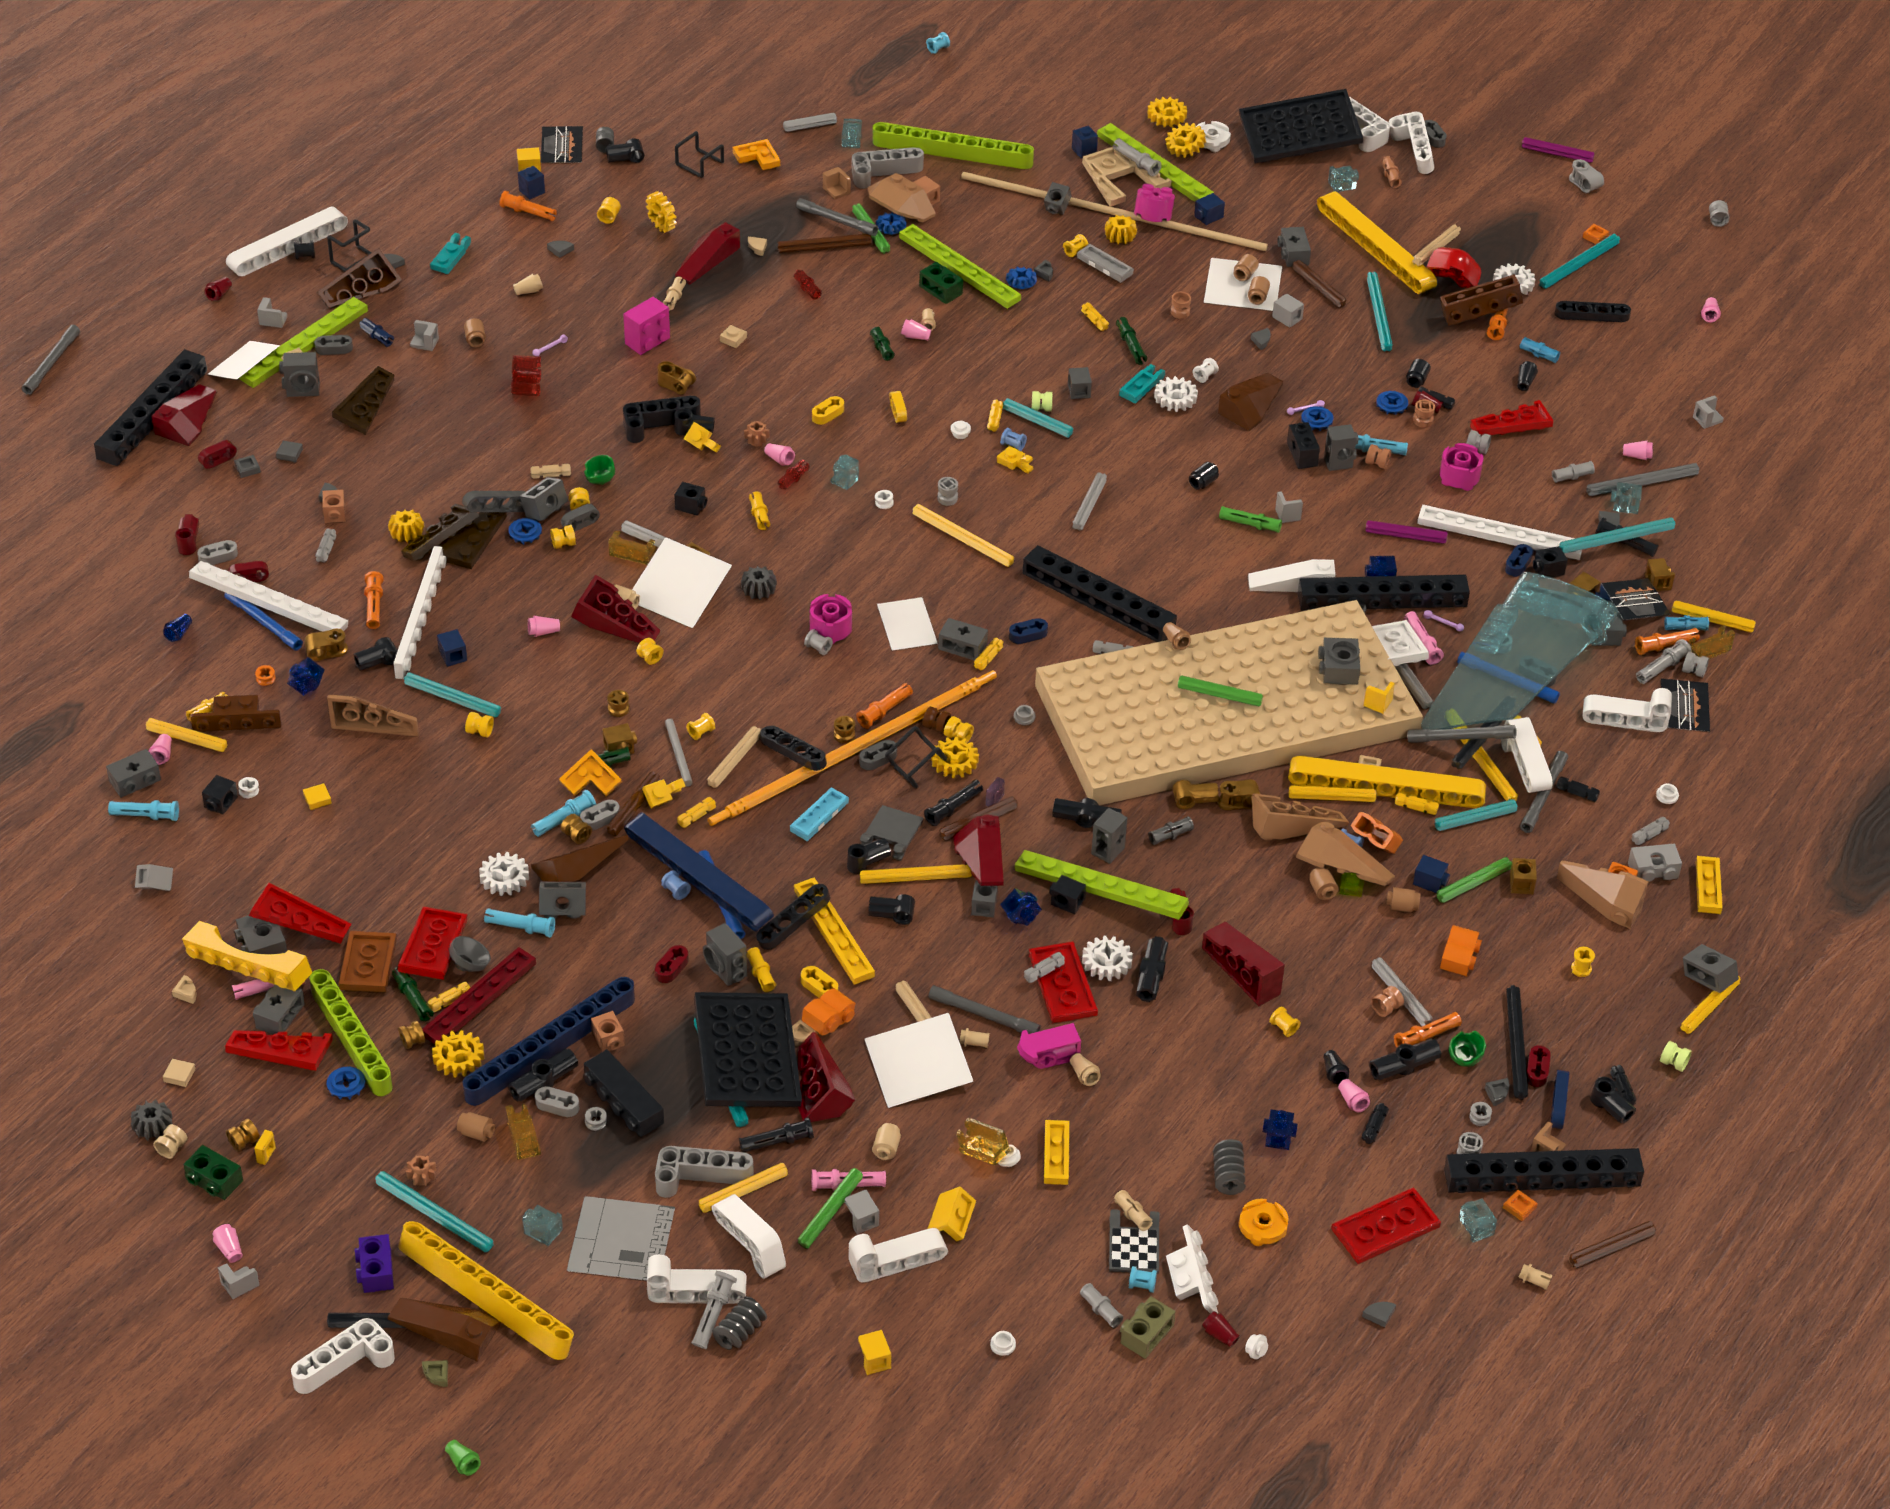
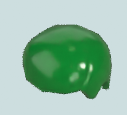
M608 455L592 457L585 463V477L592 484L603 485L611 481L615 475L613 459Z
M1475 1030L1471 1033L1461 1031L1450 1040L1448 1047L1450 1058L1460 1066H1474L1482 1060L1486 1050V1042L1484 1037Z

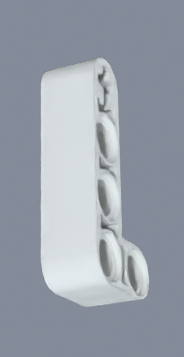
M1350 97L1363 135V143L1359 144V148L1364 152H1372L1388 143L1390 124Z
M1411 112L1392 117L1389 120L1391 138L1395 141L1411 138L1418 171L1421 174L1431 173L1434 170V161L1422 113Z
M1665 688L1656 689L1652 693L1650 702L1602 695H1588L1584 699L1583 719L1592 724L1663 732L1667 729L1670 719L1672 693Z
M1530 718L1506 720L1504 725H1515L1517 735L1516 738L1501 739L1504 752H1513L1528 793L1552 789L1551 773Z
M733 1194L712 1205V1212L718 1223L751 1253L754 1267L762 1279L786 1267L782 1244L775 1230L738 1196Z
M937 1228L926 1229L873 1245L867 1234H859L849 1242V1262L859 1282H869L941 1260L948 1253L945 1242Z
M658 1254L648 1259L647 1293L649 1300L655 1303H708L707 1293L712 1290L716 1280L715 1273L716 1271H721L737 1278L736 1283L732 1284L729 1292V1302L726 1303L735 1304L739 1303L746 1296L747 1276L740 1270L671 1269L670 1258Z
M364 1318L359 1320L292 1366L291 1374L295 1390L301 1394H308L365 1356L377 1367L385 1368L390 1366L395 1359L392 1339L373 1319Z

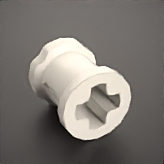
M1206 358L1201 366H1196L1193 369V376L1200 383H1204L1211 374L1218 372L1219 367L1214 359Z

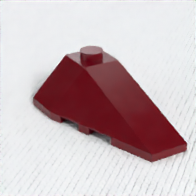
M724 222L698 239L676 272L675 277H682L681 280L683 281L684 279L689 285L740 248V230Z
M198 384L164 403L152 415L155 435L190 446L201 434L203 422L207 419L206 414L208 409H211L217 393L216 390Z
M595 575L578 600L571 617L589 628L640 643L646 638H652L655 641L661 630L643 613H638L632 607L633 603L629 599L624 601L618 594L619 590L613 584Z
M989 814L976 816L954 835L955 853L961 855L962 862L971 868V874L980 886H1004L999 816Z
M813 1031L798 1047V1070L801 1071L800 1089L802 1104L798 1108L803 1121L804 1118L809 1117L810 1122L840 1117L855 1101L850 1085L818 1034Z

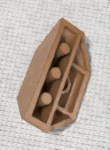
M895 173L868 187L867 191L870 199L897 215L917 219V221L922 223L936 215L925 190L900 174Z

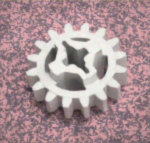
M1507 264V267L1501 265L1500 269L1495 270L1493 281L1515 274L1520 284L1521 293L1528 295V291L1532 292L1535 285V274L1531 273V269L1525 270V266L1520 267L1518 264L1514 266Z
M1174 376L1173 380L1169 377H1166V381L1160 380V383L1156 384L1154 392L1156 403H1161V408L1166 406L1168 411L1173 408L1176 412L1180 408L1183 411H1186V407L1192 408V405L1196 404L1198 395L1196 385H1191L1190 380L1185 382L1183 377L1178 380L1176 376Z
M506 852L505 856L497 853L496 858L489 856V862L483 861V867L479 868L480 883L484 885L485 890L490 889L491 894L498 891L500 896L504 892L512 895V890L520 892V886L525 887L526 880H529L528 864H525L524 858L518 860V854L510 857L509 852Z
M1103 936V940H1099L1096 937L1094 938V943L1088 942L1087 948L1083 949L1082 964H1085V971L1091 970L1090 976L1093 977L1097 974L1099 975V980L1107 977L1108 981H1111L1112 976L1120 979L1121 973L1127 975L1128 969H1131L1133 953L1130 952V946H1124L1123 940L1116 942V937L1114 936L1111 940H1108L1106 936Z

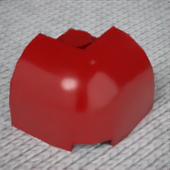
M1437 248L1432 253L1427 264V268L1435 276L1452 278L1459 287L1463 288L1477 286L1481 277L1479 264L1469 253L1458 248Z

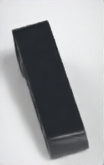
M682 396L624 405L623 425L627 440L631 443H639L644 440L645 428L674 425L675 412L678 409H689L693 415L701 416L700 399L697 396Z

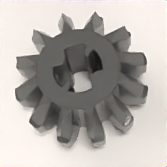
M757 565L755 569L749 567L748 571L743 572L741 587L745 596L750 595L751 599L757 597L761 600L762 597L769 598L770 594H774L777 579L773 570H767L766 566L759 568Z
M156 1099L152 1103H148L145 1100L143 1106L136 1105V1111L131 1112L132 1130L136 1132L139 1138L145 1136L147 1141L151 1137L157 1139L159 1135H164L163 1131L168 1125L173 1124L170 1109L167 1108L165 1102L159 1104Z

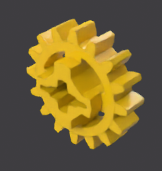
M1162 97L1161 100L1156 98L1155 102L1151 101L1150 105H1148V118L1151 119V122H1156L1157 126L1163 125V127H1166V125L1173 127L1174 124L1178 126L1180 122L1184 123L1187 118V106H1184V102H1178V99L1174 100L1171 97L1168 99Z
M1185 123V126L1179 124L1178 128H1172L1173 132H1168V137L1165 138L1167 150L1170 151L1171 155L1176 153V157L1183 155L1184 158H1186L1187 154L1193 156V152L1199 153V148H1204V143H1206L1204 130L1201 129L1200 125L1196 127L1195 123L1191 124V126L1188 123Z
M656 191L648 195V199H646L648 205L646 208L649 210L647 214L651 222L655 223L656 228L659 227L660 232L666 233L673 230L677 224L674 219L677 217L673 213L675 209L671 205V201L668 202L667 196H663L662 192Z
M947 737L946 742L938 741V746L935 747H939L947 760H942L937 754L931 757L932 767H936L937 773L943 771L944 777L952 774V778L959 774L963 778L965 772L970 775L972 774V769L976 770L979 754L978 749L973 748L972 742L967 744L965 738L958 741V737H955L954 740H950Z
M460 1030L459 1035H455L451 1031L449 1037L443 1034L442 1041H435L436 1047L432 1048L433 1063L437 1065L438 1071L444 1069V1075L447 1076L451 1072L453 1077L456 1078L458 1073H462L465 1077L467 1071L474 1072L475 1066H482L481 1060H484L483 1043H480L479 1037L473 1038L471 1032L464 1035L463 1030Z

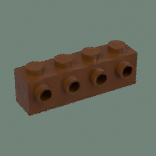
M1515 274L1440 297L1443 316L1448 326L1459 324L1469 319H1476L1489 313H1496L1499 310L1512 308L1523 303L1520 284Z

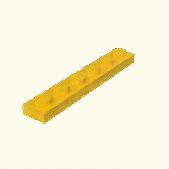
M814 877L794 884V892L800 897L810 887L818 884ZM829 901L827 905L811 917L854 985L874 978L875 970Z

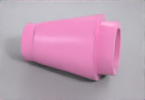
M1711 297L1706 300L1701 316L1707 322H1715L1719 319L1721 311L1717 300Z
M906 319L901 334L905 335V338L928 341L931 329L912 319Z
M1648 440L1628 443L1623 446V456L1646 461L1647 459H1652L1653 443L1648 442Z
M769 443L764 450L766 455L782 466L790 465L795 458V452L789 446Z
M539 616L528 618L529 635L537 637L560 631L559 619Z
M161 734L149 749L150 754L158 765L164 764L170 759L172 739L167 734Z
M1349 1079L1340 1082L1338 1089L1349 1109L1357 1113L1366 1110L1370 1104L1368 1093Z
M224 1224L216 1228L212 1233L213 1242L230 1263L240 1260L243 1254L236 1229L232 1228L230 1224Z

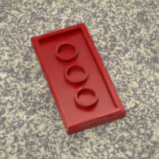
M422 907L399 961L398 972L443 980L452 960L449 948L453 939L462 935L468 920V914Z
M1074 941L1029 949V957L1033 968L1034 965L1048 957L1051 958V955L1060 952L1065 957V963L1062 966L1055 967V970L1041 978L1037 977L1052 1024L1098 1016V1009Z
M1413 1187L1333 1223L1331 1230L1356 1263L1360 1264L1439 1228L1441 1221Z

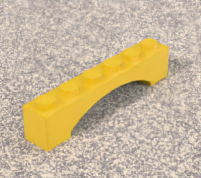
M201 921L182 938L186 953L190 957L224 967L227 970L242 973L245 976L260 979L263 982L278 985L281 988L296 991L312 974L305 955L290 950L286 953L271 955L241 951L222 940L217 926Z

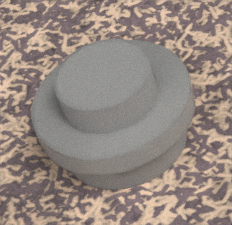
M1021 705L1014 712V720L1018 724L1029 725L1035 720V712L1030 706Z

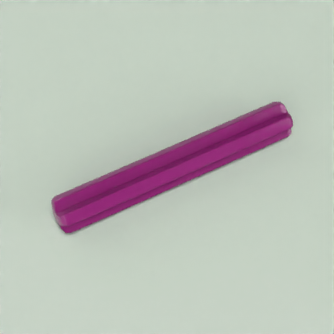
M1524 137L1522 141V148L1575 160L1581 159L1592 163L1594 160V152Z
M1368 520L1366 523L1367 533L1445 544L1448 534L1446 531Z

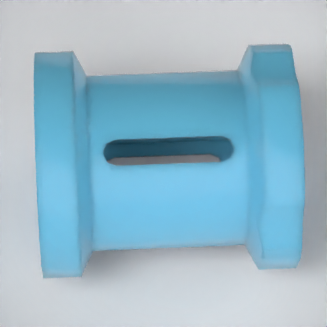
M941 32L937 37L926 40L927 48L931 53L935 54L939 49L949 47L950 39L946 33Z
M1132 1266L1129 1288H1144L1154 1293L1157 1271H1142Z

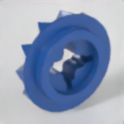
M893 212L891 214L884 213V215L878 216L876 225L885 234H897L906 228L905 217L893 214Z
M1016 266L1015 269L1009 270V273L1006 275V281L1014 288L1027 289L1036 284V272H1033L1032 268L1025 269V267L1019 268Z
M1385 391L1378 395L1376 406L1380 408V411H1386L1387 415L1389 413L1396 415L1397 413H1403L1408 408V399L1400 392Z
M1313 406L1302 412L1301 422H1309L1312 430L1318 429L1321 431L1322 428L1327 429L1332 425L1334 418L1328 409Z
M522 518L514 521L509 526L508 531L510 538L514 539L515 543L521 541L524 545L525 542L532 543L533 540H539V536L542 534V527L534 519Z
M354 1067L338 1068L328 1076L327 1089L332 1096H338L340 1100L343 1097L351 1099L353 1095H360V1091L365 1089V1076L359 1069ZM344 1079L349 1083L347 1088L343 1084Z

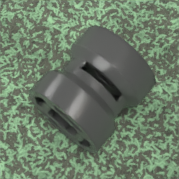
M601 127L596 132V148L600 152L606 153V146L614 145V131L609 127Z

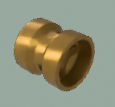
M570 814L563 820L561 831L567 836H571V839L576 844H583L590 838L592 827L586 822H582L578 815Z
M245 1119L238 1127L226 1130V1136L236 1151L244 1149L247 1143H254L260 1139L259 1132L250 1119Z

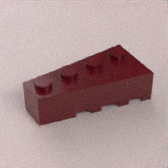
M1223 922L1203 933L1202 949L1258 1006L1281 995L1284 963L1227 922Z

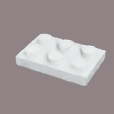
M1407 620L1372 626L1389 656L1388 659H1391L1394 666L1410 662L1417 663L1421 660L1429 659V651Z

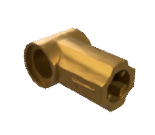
M1180 780L1172 787L1176 805L1179 809H1190L1195 803L1218 802L1217 783L1191 784L1188 780Z

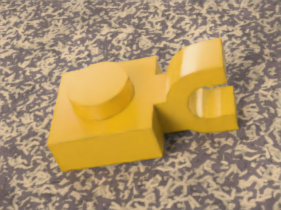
M696 422L692 424L684 437V440L700 450L707 446L717 453L721 445L710 439L713 433Z
M1011 446L1007 447L997 456V463L1012 470L1018 467L1027 474L1033 470V466L1029 465L1033 461V457L1025 455V453Z
M681 778L666 785L663 779L644 786L642 790L652 809L670 802L673 799L671 794L680 792L685 787V783Z

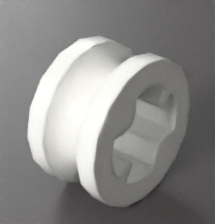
M881 490L875 494V504L878 508L888 509L893 506L892 492Z
M246 777L239 781V795L241 797L253 798L259 793V783L255 778Z

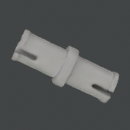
M1592 461L1578 465L1570 464L1566 468L1553 470L1552 478L1555 483L1567 479L1576 480L1580 476L1594 474V464Z
M1091 1283L1083 1286L1080 1295L1092 1306L1093 1312L1101 1315L1112 1328L1117 1327L1122 1322L1123 1315L1111 1305L1110 1299L1107 1296H1102Z

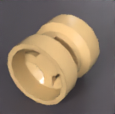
M173 1124L168 1125L163 1131L164 1135L159 1136L153 1143L155 1150L161 1156L172 1159L177 1153V1148L182 1147L188 1140L186 1133Z

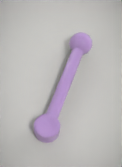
M563 334L558 340L540 349H534L532 352L533 356L537 357L541 352L561 342H567L568 337Z
M1319 400L1317 403L1307 406L1289 407L1287 414L1293 415L1294 412L1303 411L1313 406L1324 408L1325 402Z
M1430 610L1424 611V618L1426 619L1432 618L1456 628L1458 632L1464 629V626L1460 623L1455 624L1433 615Z

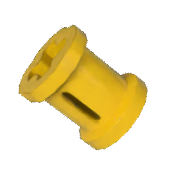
M1078 234L1072 241L1063 243L1064 252L1068 257H1074L1088 245V241L1082 234Z
M704 713L695 722H688L686 728L689 735L694 740H698L705 732L715 730V722L708 713Z
M1579 947L1574 952L1575 961L1571 965L1572 973L1578 977H1587L1592 972L1591 963L1595 959V953L1588 947Z
M1284 1007L1276 1009L1269 1019L1272 1025H1277L1283 1030V1034L1286 1037L1294 1035L1301 1024L1298 1019H1293Z

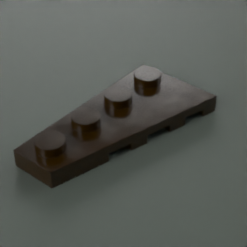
M377 366L332 411V417L366 435L394 382L395 375Z
M454 504L450 507L452 512L448 515L447 513L442 514L439 517L440 522L438 524L430 525L425 529V535L417 536L401 550L404 558L413 561L422 559L425 553L433 549L434 546L439 547L445 539L455 536L458 530L471 525L473 520L479 517L478 513L470 512L465 506Z
M479 512V517L474 519L471 525L461 528L455 536L449 538L440 546L443 549V556H446V562L472 569L506 519L507 512Z

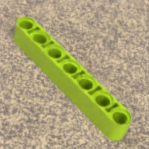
M324 969L313 971L309 977L312 996L357 1069L364 1074L365 1082L372 1093L377 1096L389 1094L393 1086L388 1065L331 974Z

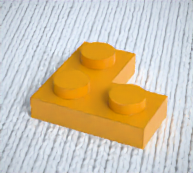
M768 139L733 147V154L738 163L757 160L763 170L780 166V159Z
M592 749L559 778V781L574 796L592 782L607 797L622 783V779Z

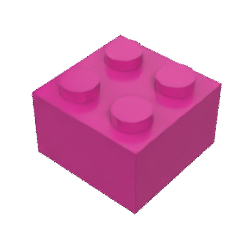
M651 297L623 313L625 344L638 354L642 355L670 338L669 307L655 297Z

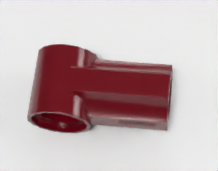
M185 514L180 519L179 529L175 532L178 552L182 555H190L197 550L196 538L199 519L194 517L193 514Z
M1174 888L1169 891V893L1186 897L1185 891L1180 890V888ZM1189 905L1179 920L1171 917L1172 930L1178 935H1187L1192 931L1194 911Z

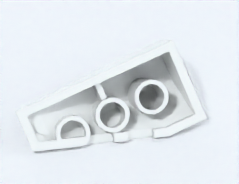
M1313 559L1249 573V591L1298 592L1299 578L1335 577L1334 560Z

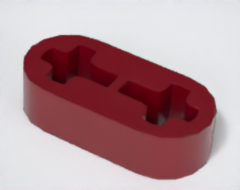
M223 440L203 449L198 455V461L204 468L210 469L231 460L236 455L237 448L231 441Z
M263 561L234 564L228 569V572L235 575L240 573L237 576L252 582H261L269 577L268 565Z
M682 945L672 946L655 965V978L660 983H670L689 962L686 947Z
M1533 1046L1528 1056L1527 1082L1534 1087L1544 1086L1549 1075L1551 1054L1549 1049L1544 1046ZM1537 1056H1541V1062L1537 1061ZM1535 1071H1540L1539 1077L1535 1076Z

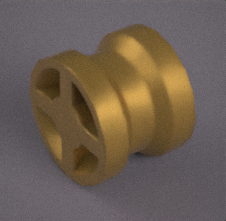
M623 690L611 691L607 696L609 714L614 717L627 715L630 710L628 693Z
M839 716L834 721L835 740L840 743H849L854 740L855 720L849 716Z
M418 1021L412 1022L407 1027H398L399 1036L406 1049L412 1048L413 1044L425 1043L424 1033Z

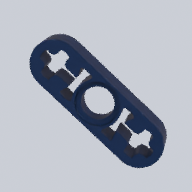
M1557 1070L1551 1113L1552 1128L1563 1129L1569 1071Z

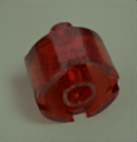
M513 355L511 394L540 396V384L537 383L541 381V369L537 368H541V356Z

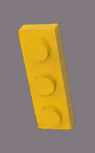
M1697 856L1695 863L1698 912L1721 914L1720 858Z
M1045 1120L1044 1184L1068 1185L1069 1121Z

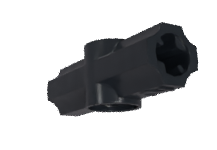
M1055 798L1052 817L1074 820L1079 826L1090 828L1108 808L1121 814L1122 809L1100 806L1097 801L1091 798H1084L1080 802Z
M1155 936L1149 939L1145 957H1142L1136 996L1144 1002L1156 1000L1159 983L1163 980L1166 965L1165 958L1168 950V942L1163 937Z
M1429 1039L1415 1045L1401 1044L1397 1047L1396 1052L1371 1060L1369 1062L1371 1074L1375 1080H1382L1398 1073L1409 1075L1414 1071L1415 1067L1441 1058L1440 1047L1435 1039Z
M564 1049L548 1060H537L533 1063L532 1070L508 1084V1090L517 1102H521L536 1093L541 1087H553L556 1079L578 1066V1060L570 1049Z

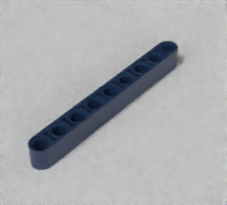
M639 813L624 826L625 832L633 841L669 868L678 872L681 877L753 931L757 932L774 917L768 905L646 814Z
M629 977L615 979L466 1076L463 1080L466 1103L473 1106L484 1103L508 1087L509 1083L532 1070V1065L537 1060H548L592 1032L591 1018L611 1011L616 1016L632 1006L635 1002L633 980Z

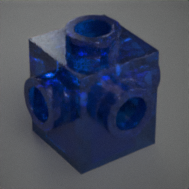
M1369 556V563L1365 565V577L1396 576L1395 556Z
M307 657L299 664L295 663L290 668L287 684L304 696L318 688L325 669Z
M1016 888L1000 904L1007 917L1013 923H1021L1026 926L1034 921L1042 910L1034 894L1029 891L1026 893Z
M1270 1109L1269 1119L1264 1118L1262 1133H1267L1265 1147L1289 1150L1291 1137L1296 1138L1298 1123H1293L1294 1113Z

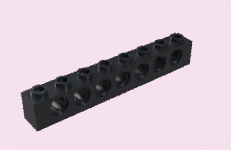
M184 349L94 443L96 459L114 466H118L125 460L129 453L154 428L152 415L164 403L193 388L198 380L206 374L205 356Z
M1039 545L1023 558L1024 575L1155 642L1168 639L1163 632V627L1166 623L1172 622L1176 625V614Z
M1466 574L1299 578L1298 586L1301 611L1357 600L1359 605H1366V609L1467 607L1470 594Z
M1639 1148L1447 1154L1444 1172L1448 1193L1573 1188H1632L1641 1186L1644 1168Z

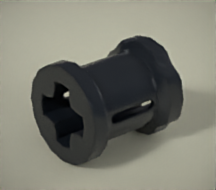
M313 240L310 243L301 244L294 242L296 259L307 256L315 258Z

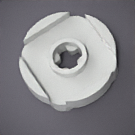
M1211 121V124L1205 125V122L1197 125L1201 126L1206 136L1204 148L1212 152H1218L1220 148L1229 144L1231 133H1229V128L1225 124Z

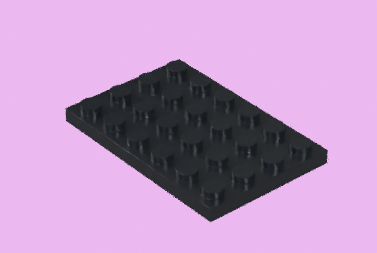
M1347 89L1239 109V116L1254 163L1363 143V135Z
M695 992L694 1005L705 1106L801 1107L802 1096L788 993Z

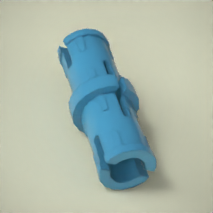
M1524 337L1520 343V349L1535 354V357H1542L1553 363H1556L1560 357V351L1547 347L1545 343H1538L1527 337Z
M1684 615V617H1665L1664 628L1665 630L1683 631L1693 628L1708 630L1709 618L1690 617L1689 615Z

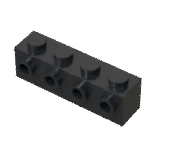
M607 1049L584 1062L583 1078L587 1085L593 1086L597 1090L601 1100L607 1101L611 1105L613 1112L625 1120L627 1127L631 1131H635L640 1137H643L664 1124V1108Z

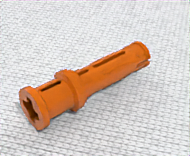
M504 191L500 197V207H509L514 209L515 212L525 211L550 221H554L556 218L549 215V213L557 215L556 209L527 201L521 195L514 196L509 191Z
M1508 308L1497 311L1491 317L1490 326L1487 329V335L1490 339L1500 340L1504 337Z
M376 571L368 572L365 575L366 587L364 595L367 598L366 626L370 629H377L380 626V598L383 596L381 584L384 581V577Z
M1697 628L1665 635L1653 633L1649 637H1636L1635 648L1639 655H1644L1646 652L1654 650L1660 652L1664 647L1674 646L1679 639H1684L1688 643L1697 642L1700 639V635H1694V633L1699 632Z
M904 683L879 702L873 701L866 710H860L856 714L858 723L863 728L868 729L872 726L873 722L883 719L887 711L913 694L911 686H907V683Z
M1453 1012L1422 1027L1415 1025L1407 1032H1398L1394 1035L1395 1046L1398 1047L1401 1044L1415 1045L1455 1027H1459L1462 1024L1461 1017L1457 1012Z

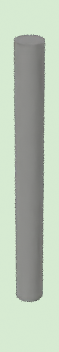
M667 719L665 725L685 786H691L693 782L673 719Z

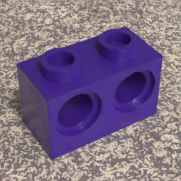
M389 1234L360 1237L359 1248H355L356 1263L361 1265V1268H356L357 1283H362L364 1293L394 1289Z

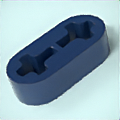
M1526 544L1517 545L1506 561L1505 572L1514 577L1522 575L1532 560L1533 549Z
M1040 618L1015 623L1009 628V640L1015 644H1023L1045 638L1048 633V623Z

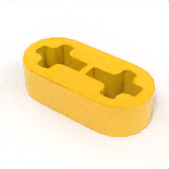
M901 391L890 392V406L896 423L906 422L907 412Z
M832 396L812 409V421L822 425L844 412V400L841 397Z
M807 966L802 969L801 984L818 998L832 988L838 990L836 980L818 967Z

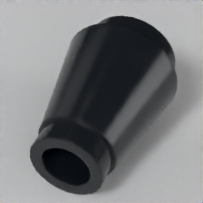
M1525 361L1519 366L1517 387L1521 391H1527L1538 374L1537 366L1533 362Z
M1327 1051L1323 1055L1327 1079L1333 1084H1340L1341 1081L1349 1078V1068L1336 1051Z

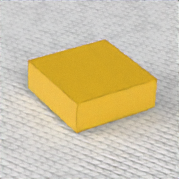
M324 783L303 789V795L310 810L332 804L331 797Z
M264 1130L254 1148L256 1160L259 1164H267L276 1148L272 1131Z

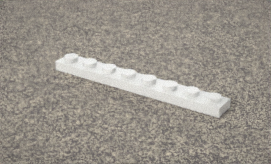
M1422 505L1417 522L1420 525L1509 545L1526 544L1533 550L1556 547L1562 541L1575 539L1427 505ZM1582 550L1565 553V556L1580 560Z
M434 546L394 661L396 679H404L406 672L411 669V657L416 654V642L421 639V628L426 625L427 620L426 613L431 610V598L436 595V584L441 581V569L446 566V556H443L442 547Z
M200 561L189 571V578L319 631L323 632L336 628L344 631L348 628V620L338 615L321 610L318 607L259 585L246 578L212 566L209 563Z

